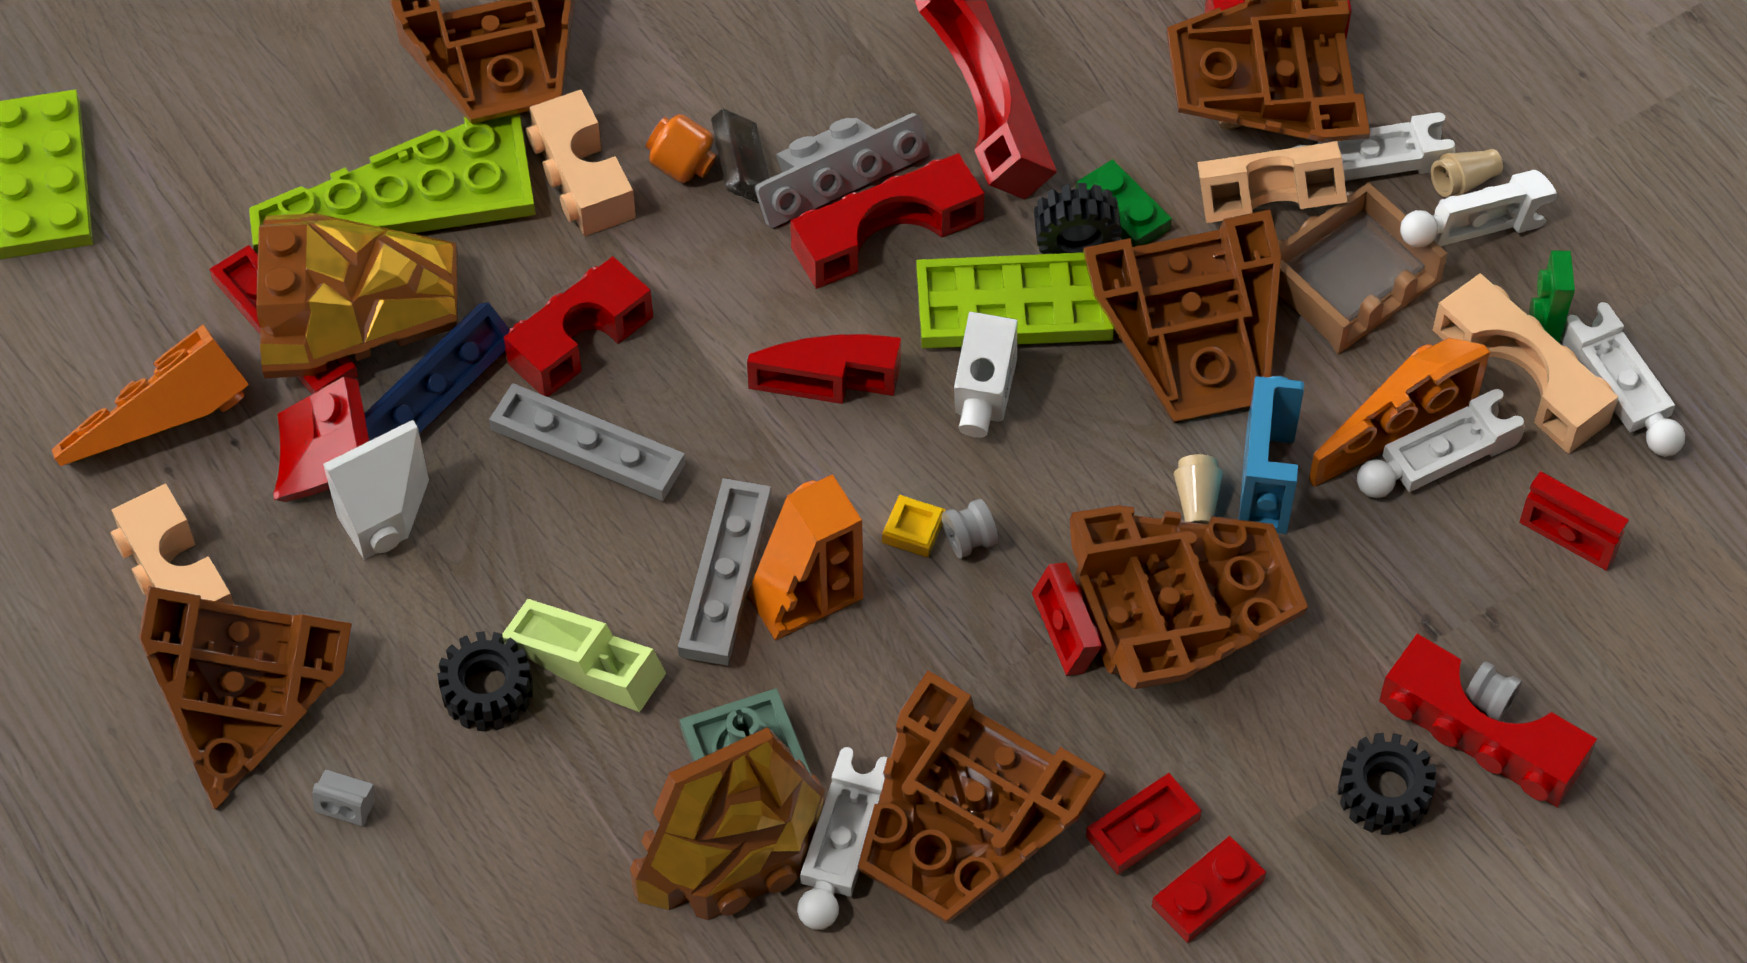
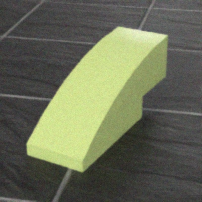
M531 599L526 600L502 633L504 643L511 637L517 642L518 650L523 648L528 659L586 691L638 712L642 710L666 675V671L653 648L613 636L606 623Z

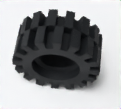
M1078 183L1077 189H1071L1070 184L1061 186L1062 192L1058 193L1055 189L1048 191V199L1041 196L1037 201L1038 206L1034 207L1037 246H1039L1042 254L1083 253V248L1119 241L1120 237H1122L1117 198H1113L1112 192L1108 189L1102 192V188L1099 185L1094 184L1090 190L1087 189L1086 183Z
M485 631L476 632L477 641L471 643L466 635L459 638L460 650L453 644L446 650L448 659L441 657L439 662L438 684L444 707H447L448 714L453 720L459 717L461 726L468 729L472 722L475 721L477 731L485 732L487 722H494L495 730L504 728L503 718L507 717L513 724L519 719L518 708L526 712L529 707L528 697L533 696L530 664L524 649L518 650L517 642L511 637L504 644L501 633L493 632L492 640H486ZM483 669L499 670L505 676L503 686L487 694L471 692L466 687V682L473 673Z
M1376 733L1372 744L1366 736L1359 740L1357 749L1353 746L1347 752L1346 760L1343 762L1338 784V795H1342L1340 800L1343 811L1351 808L1349 819L1355 824L1361 818H1364L1363 829L1371 833L1374 824L1382 825L1381 835H1390L1394 825H1396L1399 834L1407 832L1410 822L1416 827L1422 821L1423 814L1427 815L1437 781L1434 780L1436 775L1435 765H1428L1430 755L1426 750L1418 755L1416 754L1418 743L1410 739L1406 746L1401 745L1402 735L1393 733L1391 742H1385L1384 733ZM1374 771H1391L1405 780L1407 790L1398 797H1385L1369 788L1367 778Z

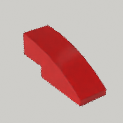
M838 334L804 338L777 344L748 355V389L843 404L846 389L894 396L901 367V338L871 334Z

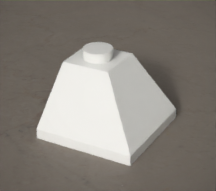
M414 420L323 464L336 515L364 560L377 553H386L392 550L399 542L409 537L429 482L419 431Z

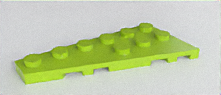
M520 113L471 124L466 117H463L464 124L445 132L432 130L369 157V164L348 172L346 167L330 173L331 180L310 189L300 186L250 207L249 214L254 251L258 254L259 226L263 225L266 216L317 213L407 233L536 215Z

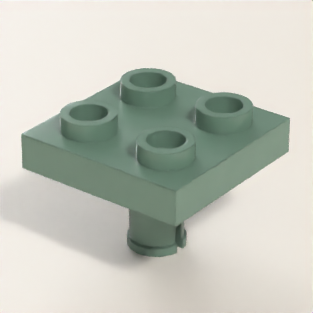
M777 688L679 719L680 729L693 762L768 727L789 748L795 761L800 759L804 763L811 776Z

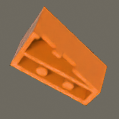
M833 474L819 481L805 482L793 493L787 495L747 593L748 598L774 640H778L863 599L862 519Z

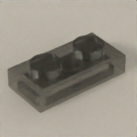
M722 108L711 118L727 191L759 204L755 186L769 179L757 123Z

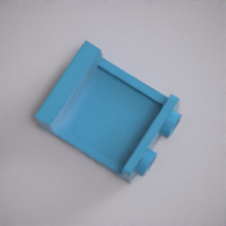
M1255 376L1246 429L1238 520L1270 523L1274 525L1277 533L1287 534L1297 484L1298 465L1269 462L1270 441L1293 443L1295 441L1304 394V382L1290 380L1282 376H1272L1269 378Z

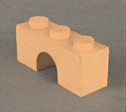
M580 89L531 106L532 126L526 128L527 137L535 154L542 152L546 160L543 161V167L552 188L559 186L563 194L560 195V202L569 222L576 220L585 237L636 219L633 189L616 156L600 162L581 160L586 156L602 151L599 124L582 90Z
M1337 141L1197 162L1206 223L1253 213V209L1257 206L1275 201H1293L1299 204L1300 209L1347 202L1342 156Z
M166 483L111 510L118 529L110 532L121 556L127 558L132 555L138 566L131 570L144 595H147V589L151 586L200 595L201 599L234 604L231 593L209 556L187 566L170 564L179 553L195 546V542L187 518Z

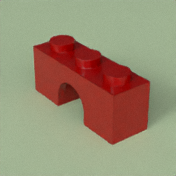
M612 256L600 266L590 268L580 281L564 293H558L551 297L545 307L529 319L519 321L510 329L509 333L503 337L508 365L539 394L549 397L582 372L579 347L572 337L581 331L599 330L606 333L619 344L654 317L651 289Z

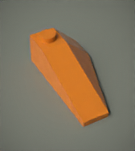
M203 324L153 363L156 368L151 378L148 380L142 378L136 382L131 381L119 391L121 394L114 401L117 407L111 412L107 408L96 411L52 448L54 459L60 466L204 417L218 408L221 412H224L236 405L244 397L245 394L242 390L249 383Z
M1447 338L1433 346L1431 344L1421 346L1413 352L1314 453L1309 481L1313 487L1383 453L1385 445L1467 406L1469 407L1470 400L1479 396L1490 355L1487 347L1483 344Z

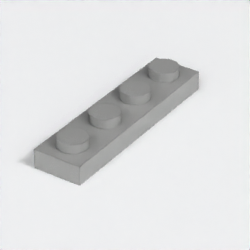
M514 383L511 384L489 418L490 428L494 432L661 501H664L686 465L685 453Z
M722 479L678 644L679 657L729 665L771 501V486Z

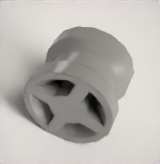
M979 498L971 501L967 509L962 511L950 509L942 513V523L947 540L958 558L961 559L969 556L973 548L979 546L990 548L998 544L995 522L990 510L982 499Z
M1485 661L1474 675L1465 695L1475 708L1487 713L1488 717L1502 722L1516 699L1523 681L1515 676L1505 677L1497 673L1495 665Z

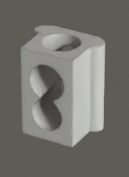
M325 769L320 780L313 787L314 812L359 826H365L367 817L375 804L374 784Z

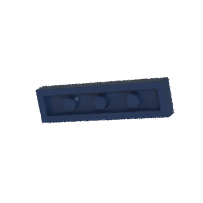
M489 302L478 304L364 413L369 441L411 420H414L420 433L505 351L503 337L509 333L510 329Z

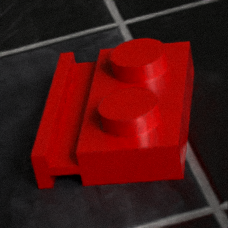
M1540 471L1530 485L1529 489L1531 491L1526 498L1519 523L1607 571L1616 558L1625 533L1624 528L1628 524L1629 519Z

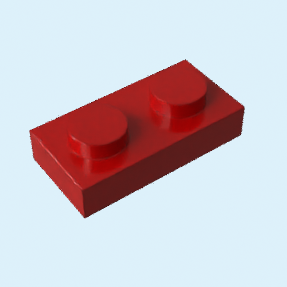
M1067 562L1049 564L1031 593L1065 675L1084 674L1102 647L1100 633L1097 626L1092 623L1083 602L1082 590L1079 584L1074 581Z
M1167 773L1086 827L1085 837L1115 873L1119 875L1199 821L1202 810L1173 776Z
M1228 836L1155 895L1152 899L1151 907L1189 943L1265 880L1266 871L1231 836Z

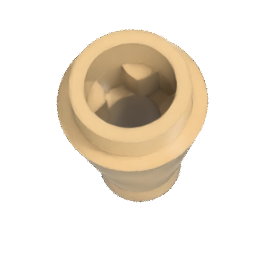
M1495 149L1445 153L1440 156L1438 161L1432 164L1431 180L1435 190L1443 197L1463 195L1490 178L1500 175L1503 171V161Z
M1195 454L1185 456L1178 461V469L1174 471V478L1186 522L1208 524L1211 516L1214 517L1223 475V471L1218 467V461L1215 457Z

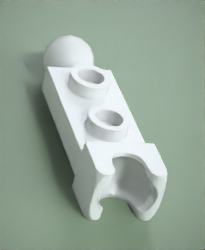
M1437 112L1412 116L1411 122L1369 128V139L1337 141L1342 156L1345 181L1418 170L1419 174L1431 173L1432 164L1438 161L1441 155L1455 153V142L1453 140H1441L1442 124L1445 122V115Z
M1531 170L1512 175L1510 182L1495 187L1490 186L1483 190L1459 196H1450L1440 200L1434 215L1422 210L1412 211L1402 220L1400 233L1403 240L1412 247H1425L1431 244L1433 240L1439 246L1512 227L1518 233L1540 228L1546 223L1547 220L1544 216L1537 214L1535 211L1542 205L1553 202L1558 195L1551 182L1537 170Z
M1605 302L1599 303L1597 307L1599 314L1591 327L1582 323L1578 316L1569 315L1561 336L1563 346L1571 349L1580 363L1596 377L1604 379L1611 386L1613 392L1618 396L1614 411L1627 430L1631 433L1646 426L1648 429L1646 432V442L1649 449L1657 455L1667 457L1679 452L1685 444L1684 429L1677 421L1667 418L1672 415L1675 404L1624 332H1622L1624 325L1612 308Z
M1499 389L1491 390L1470 400L1469 407L1467 406L1385 445L1383 457L1386 462L1377 459L1367 461L1357 473L1359 489L1368 497H1385L1394 488L1396 480L1400 479L1408 492H1411L1486 455L1493 457L1516 446L1524 433V419L1521 416H1513L1508 419L1497 418L1499 413L1498 402L1503 399V391Z
M844 747L839 753L832 774V783L800 874L801 884L814 888L805 892L800 898L797 913L803 924L812 930H823L831 926L839 914V905L834 893L852 896L860 872L857 866L874 804H878L884 783L883 771L887 757H880L875 768L870 773L859 774L854 771L851 763L853 750L850 747Z

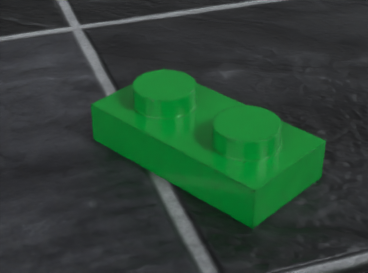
M1113 159L1077 181L1076 189L1078 188V183H1086L1089 190L1096 184L1101 186L1102 192L1107 189L1112 192L1113 198L1116 197L1118 201L1122 237L1120 238L1122 240L1131 238L1132 247L1149 244L1171 230L1172 218Z
M1551 250L1546 270H1539L1538 298H1531L1529 315L1535 317L1541 323L1543 329L1560 343L1574 296L1575 284L1571 251Z

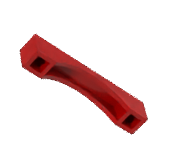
M914 0L919 13L935 30L950 51L971 90L979 121L978 142L974 150L988 185L1024 200L1027 199L1054 176L1057 170L986 0Z

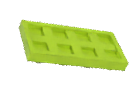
M77 90L0 101V259L93 245L81 107Z
M1084 253L916 260L921 348L962 347L969 311L1016 319L1017 344L1113 340V326L1093 295Z

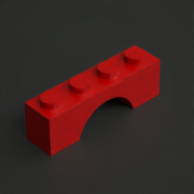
M959 153L944 159H935L922 168L902 176L890 177L880 185L860 193H850L840 201L817 210H808L799 217L790 220L791 249L815 289H818L857 273L858 254L863 243L873 233L882 228L897 224H912L929 229L943 238L982 222L984 218V191Z
M1417 633L1386 675L1379 702L1386 705L1387 709L1399 719L1411 720L1431 732L1432 736L1441 744L1448 747H1456L1475 758L1477 763L1486 771L1505 776L1520 785L1522 790L1530 797L1539 801H1547L1558 808L1588 764L1597 738L1553 712L1538 720L1519 724L1505 723L1486 716L1472 705L1462 689L1460 682L1461 659Z

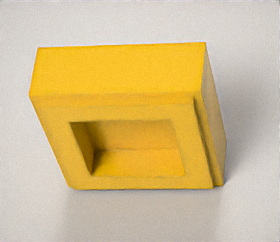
M899 495L883 530L882 543L929 558L943 525L942 513L946 509Z

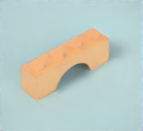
M1480 273L1439 302L1433 331L1443 340L1454 338L1483 344L1490 351L1489 357L1512 361L1524 368L1534 378L1541 394V401L1534 423L1565 452L1570 454L1610 424L1618 400V396L1613 392L1611 386L1604 379L1596 377L1580 363L1571 349L1561 346L1551 337L1535 317L1527 315L1513 303L1500 286L1493 285Z

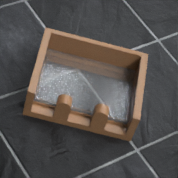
M1369 182L1354 193L1351 191L1346 192V203L1334 204L1331 209L1321 216L1314 215L1302 224L1298 232L1285 241L1282 239L1278 240L1281 251L1278 295L1325 337L1337 354L1343 352L1439 283L1442 279L1448 254L1434 240L1425 247H1412L1406 243L1400 233L1401 222L1406 215Z

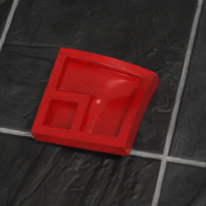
M342 377L277 414L280 433V463L273 492L274 500L288 502L329 490L323 464L369 442L357 379Z

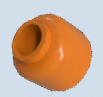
M682 114L675 115L671 119L664 116L653 130L645 148L650 150V163L680 183H687L695 175L704 178L717 158V154L711 151L714 144L713 134Z

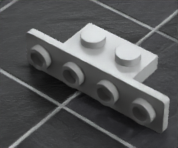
M911 113L876 130L858 118L838 120L830 126L829 130L814 137L799 138L790 144V148L777 153L776 157L782 173L758 183L755 186V192L765 223L771 228L783 224L808 210L824 205L927 157L930 154V149L921 117Z

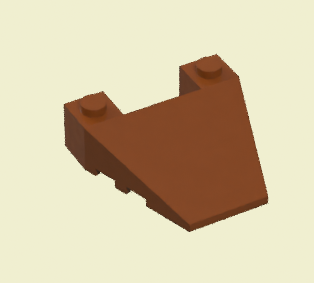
M389 0L399 43L471 124L530 111L531 106L563 96L575 0H500L446 13L441 12L438 0Z

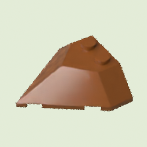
M149 586L139 640L211 806L215 810L229 796L228 793L248 772H251L306 714L307 709L343 674L352 623L305 614L289 615L201 599L200 595Z

